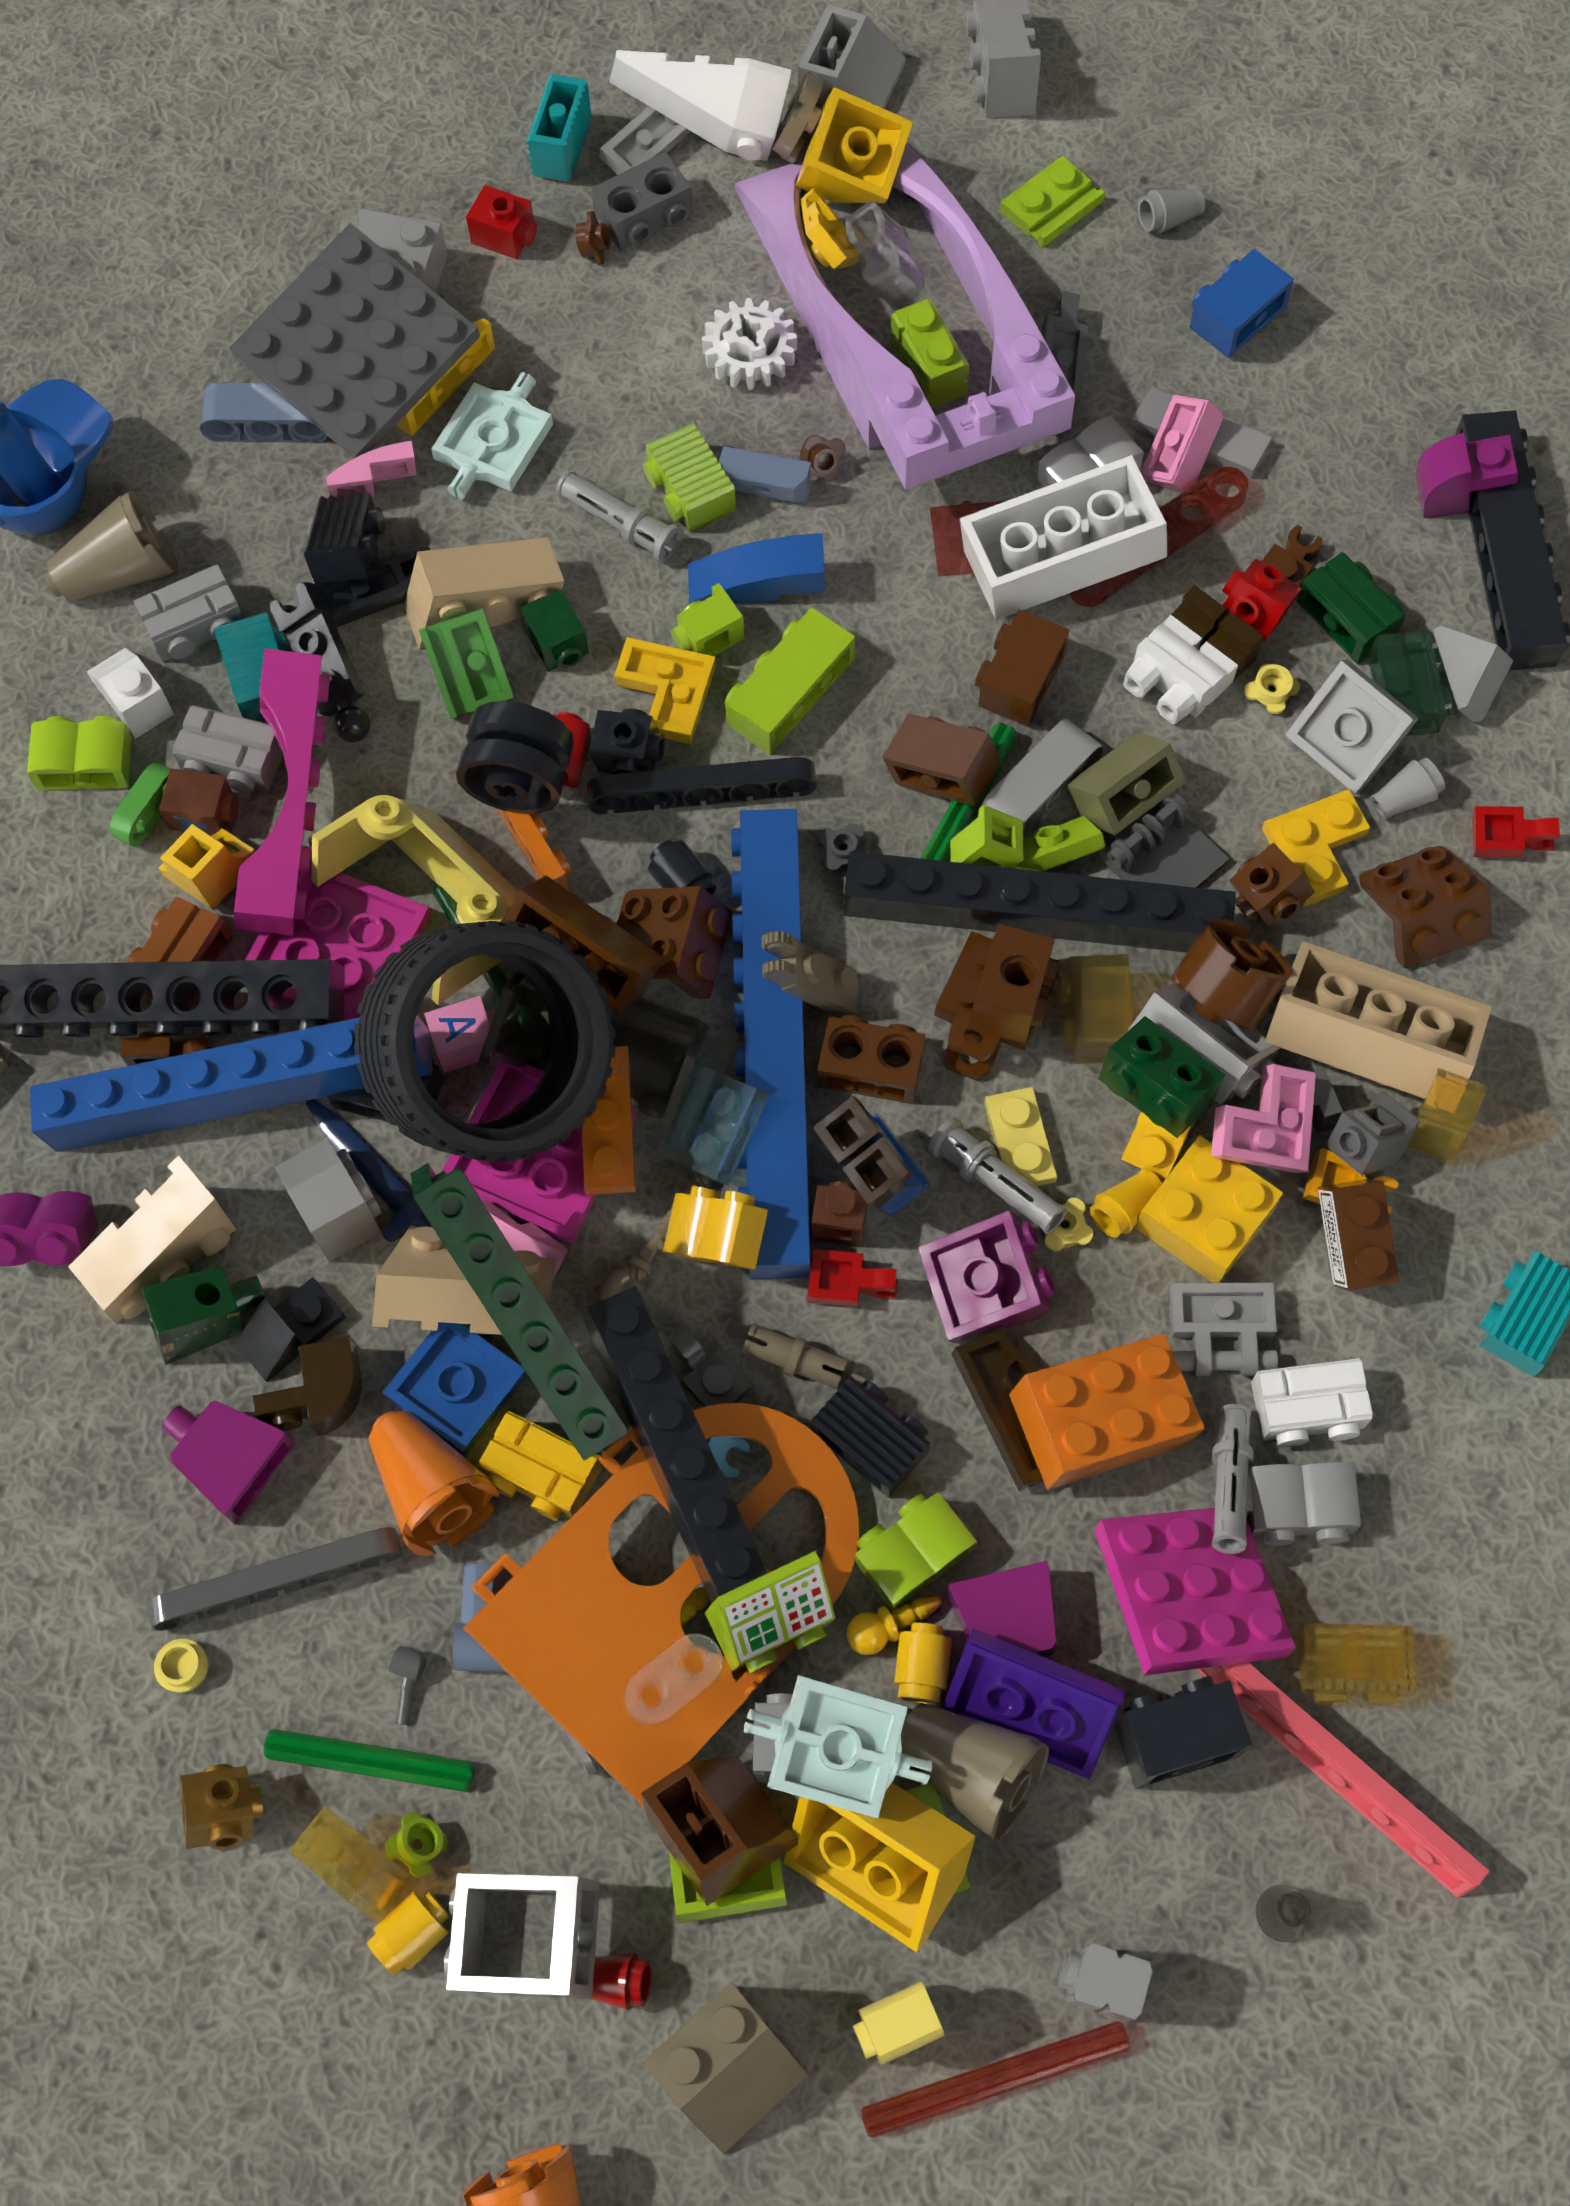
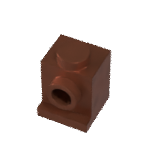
M831 1182L829 1186L817 1185L812 1217L813 1241L862 1247L868 1204L854 1184Z

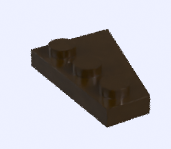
M1001 1330L955 1347L951 1355L1018 1491L1043 1482L1042 1475L1009 1396L1024 1375L1039 1371V1369Z

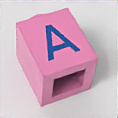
M481 996L424 1013L444 1073L500 1055L495 1040L504 1037L495 1009L486 1012Z

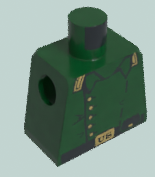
M219 1266L141 1288L148 1319L165 1365L241 1334L242 1327L239 1313L258 1307L266 1299L257 1275L229 1285L223 1268Z

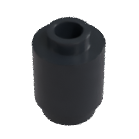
M664 841L650 854L651 862L648 866V872L661 888L700 886L711 895L714 894L716 885L712 882L713 874L685 841Z

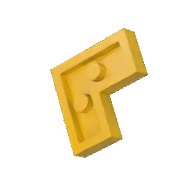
M627 637L614 674L615 685L656 694L649 715L653 716L659 732L664 734L665 739L692 744L716 668L715 656Z
M1349 789L1266 820L1262 826V831L1269 844L1271 845L1274 842L1304 874L1315 891L1313 895L1302 903L1303 907L1347 890L1349 883L1331 849L1366 836L1370 830L1369 824Z

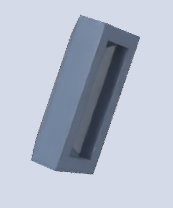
M723 446L719 463L722 469L725 470L726 476H729L735 491L791 502L805 503L808 501L811 490V462Z

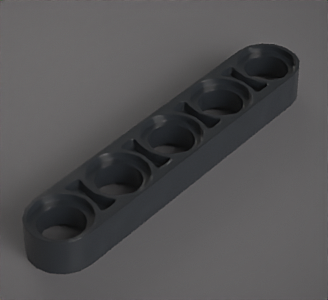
M790 757L601 775L592 778L587 783L588 808L591 812L604 815L608 814L607 810L612 809L613 813L654 810L655 805H660V809L700 806V801H706V805L743 802L747 801V797H753V800L793 797L794 792H799V796H806L816 790L817 780L813 761L803 757Z

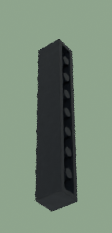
M850 851L844 892V916L996 932L999 923L1054 939L1187 953L1199 934L1212 919L1221 918L1234 922L1236 892Z

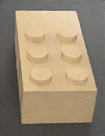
M1302 941L1292 966V974L1289 976V980L1283 989L1264 1042L1456 1110L1475 1067L1492 1006Z

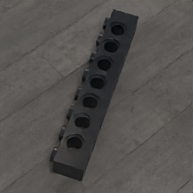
M331 959L0 965V1030H14L13 1036L25 1038L44 1037V1029H60V1035L67 1037H89L91 1029L107 1028V1035L137 1036V1028H154V1034L164 1036L184 1035L185 1027H201V1033L208 1035L232 1034V1027L249 1026V1033L279 1034V1026H297V1030L344 1021L345 966ZM294 986L297 992L296 1000L290 1008L284 1010L281 1005L282 994L286 989ZM246 987L249 994L248 1001L243 1008L236 1010L234 1007V997L240 989ZM199 988L201 993L200 1002L195 1009L189 1011L187 998L194 989ZM151 989L153 992V1002L147 1010L142 1012L140 1007L141 997L147 990ZM104 990L106 994L105 1004L99 1011L95 1012L94 999L100 991ZM57 991L59 995L58 1005L49 1013L47 1008L48 999L52 993ZM11 992V1006L3 1013L1 1009L2 1000L7 993Z

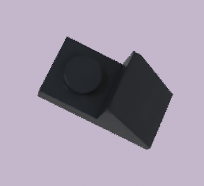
M312 1277L274 1308L264 1299L245 1326L235 1345L267 1382L299 1356L298 1346L316 1343L346 1319V1316L314 1277Z

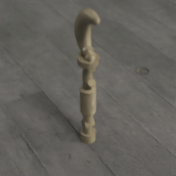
M700 1168L693 1177L695 1182L692 1186L710 1189L716 1178L706 1169ZM692 1186L687 1188L686 1194L691 1193ZM670 1208L661 1220V1223L656 1227V1235L641 1250L639 1258L632 1256L628 1262L629 1266H623L611 1271L602 1280L598 1288L597 1302L618 1294L622 1286L629 1281L634 1282L635 1279L640 1281L642 1278L650 1276L653 1269L649 1264L657 1251L664 1253L662 1251L672 1208Z

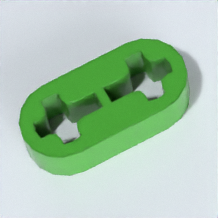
M156 762L150 764L143 771L112 816L109 830L114 838L132 847H137L143 842L161 816L159 808L170 768Z

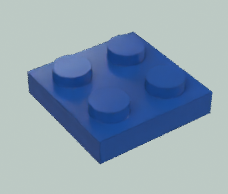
M438 1322L437 1331L431 1330L382 1393L403 1411L411 1412L444 1441L465 1456L528 1374L522 1366L479 1335L470 1333V1329L465 1325Z

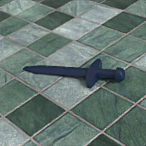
M315 1099L307 1100L306 1105L322 1134L328 1138L338 1151L343 1148L346 1149L358 1172L396 1213L382 1234L384 1239L388 1242H393L402 1238L410 1225L415 1227H432L413 1198L412 1193L339 1115Z

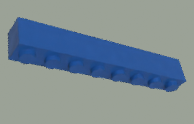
M417 1015L413 1031V1053L417 1072L420 1077L433 1075L429 1030ZM359 1018L30 1086L32 1132L54 1151L59 1152L327 1097L348 1090L363 1089V1080L357 1068V1063H360L359 1054H355L354 1043H356L354 1028L355 1023H359Z

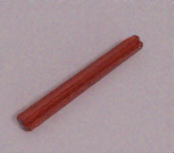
M1115 2021L864 2106L861 2109V2117L866 2133L869 2137L874 2138L1125 2053L1130 2049L1129 2037L1122 2022Z

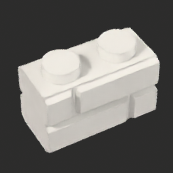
M1360 1358L1257 1371L1251 1381L1262 1440L1277 1439L1279 1447L1299 1446L1309 1442L1308 1435L1328 1433L1329 1440L1331 1441L1352 1439L1358 1437L1360 1429H1364L1372 1420L1373 1413L1369 1394L1366 1390V1380Z

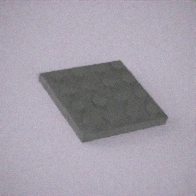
M349 223L229 349L237 360L353 458H356L371 451L481 335L478 327L359 229Z

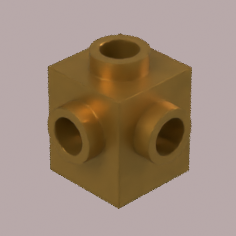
M217 1764L207 1767L200 1773L181 1775L180 1800L186 1849L210 1846L213 1849L223 1850L236 1847L243 1840L252 1839L253 1820L263 1817L260 1784L250 1785L247 1766L233 1767L230 1764Z

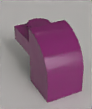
M1464 433L1445 438L1429 447L1419 458L1416 468V482L1423 517L1435 518L1469 512L1470 492L1517 483L1518 471L1510 434L1466 443Z

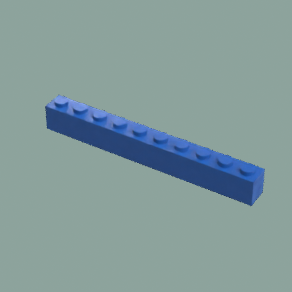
M797 809L740 810V828L731 829L732 857H741V871H732L733 900H742V914L733 915L734 943H743V958H734V987H743L744 1003H734L735 1032H744L745 1048H735L736 1077H745V1093L736 1094L737 1123H746V1140H737L738 1170L747 1169V1187H738V1192L754 1196V1206L768 1210L755 1270L749 1269L750 1280L810 1278L803 1000L782 991V987L769 982V980L762 976V965L772 960H781L770 954L769 951L762 949L763 934L772 931H784L788 935L797 937V941L801 942Z

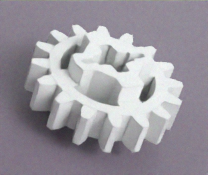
M746 298L745 306L740 308L735 302L731 301L729 302L728 313L717 309L714 311L715 322L705 323V336L702 337V347L707 368L715 367V377L718 380L723 379L727 375L730 376L731 387L735 388L740 380L746 381L749 390H753L757 380H761L768 387L771 385V375L774 374L784 378L786 376L785 365L793 366L795 363L794 352L797 351V334L794 333V322L792 319L784 320V309L781 307L773 312L769 311V301L764 300L759 307H754L752 299Z

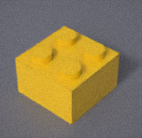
M1199 1135L1142 1209L1135 1229L1210 1282L1221 1283L1273 1214L1283 1192L1240 1162L1211 1157L1212 1143Z

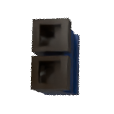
M851 1096L813 1127L837 1162L845 1166L842 1169L868 1205L885 1210L889 1215H894L931 1186L881 1115L875 1113L872 1116L858 1098Z

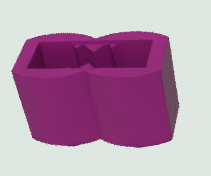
M73 1191L55 1192L43 1198L22 1192L0 1195V1266H18L31 1260L47 1265L71 1264L88 1247L97 1228L92 1197Z

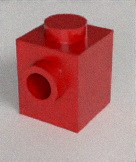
M487 185L483 186L466 215L471 244L516 260L525 246L530 247L533 244L537 234V222L534 221L531 200Z

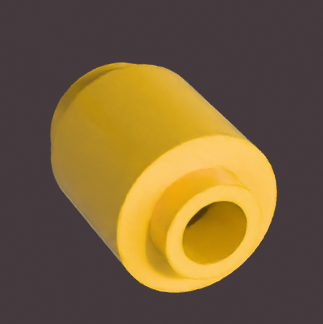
M912 1623L911 1631L900 1632L894 1685L899 1686L898 1699L919 1704H940L941 1692L947 1691L953 1639L942 1635V1626L929 1623Z
M413 1891L373 1928L376 1934L366 1943L383 1966L392 1975L396 1976L404 1968L410 1971L450 1933L444 1922L451 1916L431 1892H428L421 1898Z

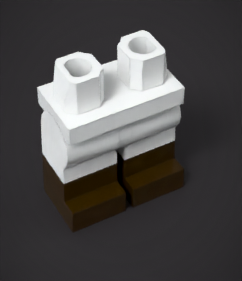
M1193 585L1183 596L1182 603L1162 624L1158 625L1148 638L1146 637L1137 646L1134 662L1125 675L1123 686L1136 697H1143L1153 686L1160 690L1164 695L1159 699L1156 709L1171 724H1176L1189 713L1196 718L1205 709V706L1213 702L1257 659L1264 636L1232 612L1224 619L1227 608L1196 585Z

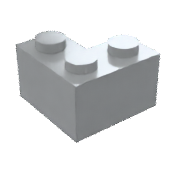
M325 1138L274 1167L310 1233L329 1262L382 1233L374 1218L383 1213L345 1148L335 1152L328 1138Z

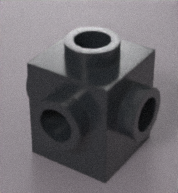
M633 708L624 709L622 712L598 710L589 749V755L598 772L618 774L654 770L655 762L662 761L665 737L664 734L659 732L653 716Z

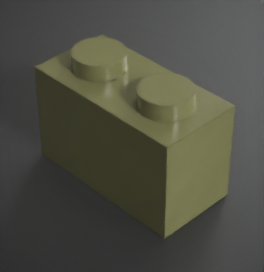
M1137 732L1066 785L1080 816H1085L1098 829L1116 835L1185 784L1186 779L1171 743Z

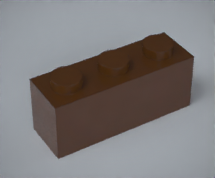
M547 875L520 890L504 920L535 926L538 931H548L556 935L561 941H565L572 946V952L574 954H581L587 961L586 964L589 968L595 971L599 978L597 983L600 987H604L608 996L606 998L608 1005L617 1012H621L643 996L664 957Z

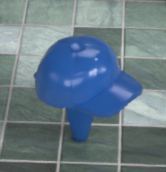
M61 378L46 380L29 389L7 406L0 402V528L36 537L57 531L69 523L80 511L87 490V466L109 437L114 423L111 414L75 383ZM12 490L26 507L16 506L13 502Z

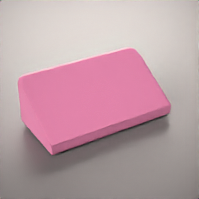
M1173 395L1141 470L1144 480L1190 496L1223 420V413L1209 400Z

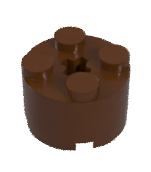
M1214 918L1199 934L1171 975V979L1177 986L1187 991L1197 1000L1194 1006L1195 1010L1208 1021L1219 1023L1224 1018L1247 1031H1253L1284 989L1289 976L1292 974V968L1285 957L1264 939L1259 947L1245 937L1249 933V929L1226 919Z

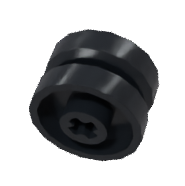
M498 701L478 706L471 716L466 734L467 745L460 755L456 770L457 783L468 795L476 800L502 811L519 814H540L553 810L561 797L564 785L563 771L569 765L574 746L571 730L557 717L531 705L511 701Z

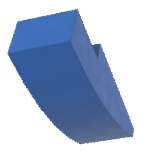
M823 533L761 540L726 549L689 563V604L698 600L704 601L711 597V587L720 583L734 604L779 603V594L825 592Z

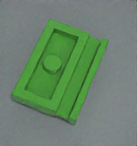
M483 608L419 629L450 719L473 712L478 706L489 702L505 701L514 698Z

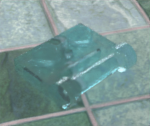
M696 1063L690 1076L694 1079L693 1084L667 1141H661L656 1154L729 1186L769 1094ZM712 1087L716 1088L714 1097L688 1152L685 1150V1147Z

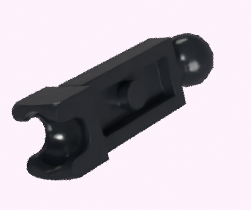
M299 582L295 587L299 599L298 606L282 605L280 601L273 600L270 603V610L279 631L286 633L293 652L322 655L321 673L330 674L328 702L318 701L320 714L329 717L336 714L333 723L336 734L344 741L351 743L361 741L369 733L370 719L366 712L354 706L353 702L366 693L332 619L334 612L326 593L316 584Z

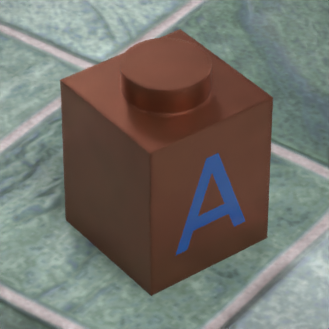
M170 768L159 811L169 830L185 832L193 824L211 836L222 828L226 830L228 822L233 823L236 820L239 803L238 797L234 795L226 776Z

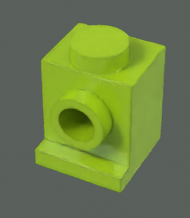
M720 583L711 587V597L704 601L698 600L689 604L682 613L677 615L678 626L670 630L677 648L715 656L745 639L743 615Z
M983 805L979 808V817L950 840L951 862L1014 868L1024 860L1023 820Z

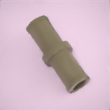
M756 1323L752 1324L748 1333L749 1337L765 1342L767 1346L745 1340L742 1354H748L784 1368L783 1374L790 1377L797 1373L837 1390L842 1376L822 1368L826 1366L844 1373L848 1362L847 1358H840L806 1344L807 1339L798 1335L794 1340L760 1327Z

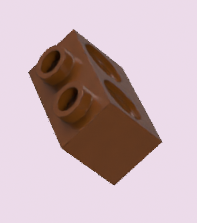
M845 1015L841 1018L829 1017L817 1069L818 1087L914 1104L926 1034L918 1033L914 1028L903 1024H891L888 1027L869 1024L864 1018L854 1015ZM851 1046L858 1049L860 1054L854 1058L846 1059L840 1057L836 1051L842 1047ZM891 1055H900L906 1058L908 1063L905 1066L895 1068L887 1065L884 1060Z

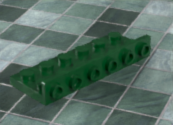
M426 1163L410 1173L413 1198L582 1459H588L627 1434L626 1425L464 1172L460 1168H456L448 1174L442 1171L436 1175L430 1164Z

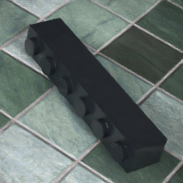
M1516 410L1464 414L1461 417L1455 435L1464 433L1467 443L1510 434L1518 471L1517 483L1470 492L1468 514L1495 643L1513 660L1508 671L1556 667L1564 650L1570 646V626L1567 621H1562L1560 612L1562 590L1559 582H1554L1551 571L1553 549L1550 543H1545L1543 535L1545 515L1543 506L1536 503L1534 494L1536 487L1535 469L1533 466H1528L1526 458L1528 446L1527 432L1525 428H1520Z
M636 1286L587 1306L584 1323L711 1603L717 1597L768 1574Z

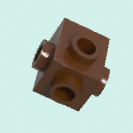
M1274 842L1257 857L1246 860L1239 867L1237 873L1229 880L1239 894L1235 901L1238 909L1251 923L1259 917L1270 930L1280 922L1291 919L1298 912L1300 905L1315 893L1304 874Z

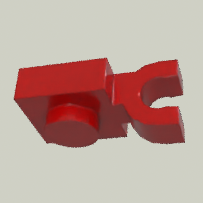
M1475 806L1472 813L1473 857L1522 858L1525 845L1531 850L1554 851V839H1558L1560 836L1559 818L1525 820L1524 807Z
M813 1249L807 1295L809 1303L859 1307L861 1293H866L875 1298L897 1300L899 1282L897 1269L864 1268L865 1259L863 1253Z

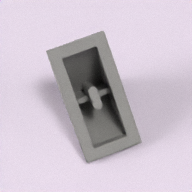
M1444 626L1432 629L1458 710L1473 723L1483 721L1513 660L1496 644Z

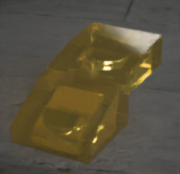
M1438 1068L1425 1100L1421 1102L1416 1117L1421 1121L1406 1148L1451 1165L1484 1099L1487 1085Z

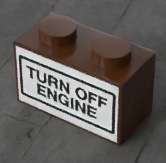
M1362 1179L1318 1187L1334 1286L1351 1291L1400 1282L1384 1182L1381 1180Z

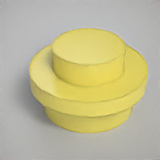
M176 1639L170 1641L160 1649L154 1662L155 1677L161 1686L171 1692L186 1693L192 1691L203 1682L207 1675L208 1657L205 1650L192 1640Z

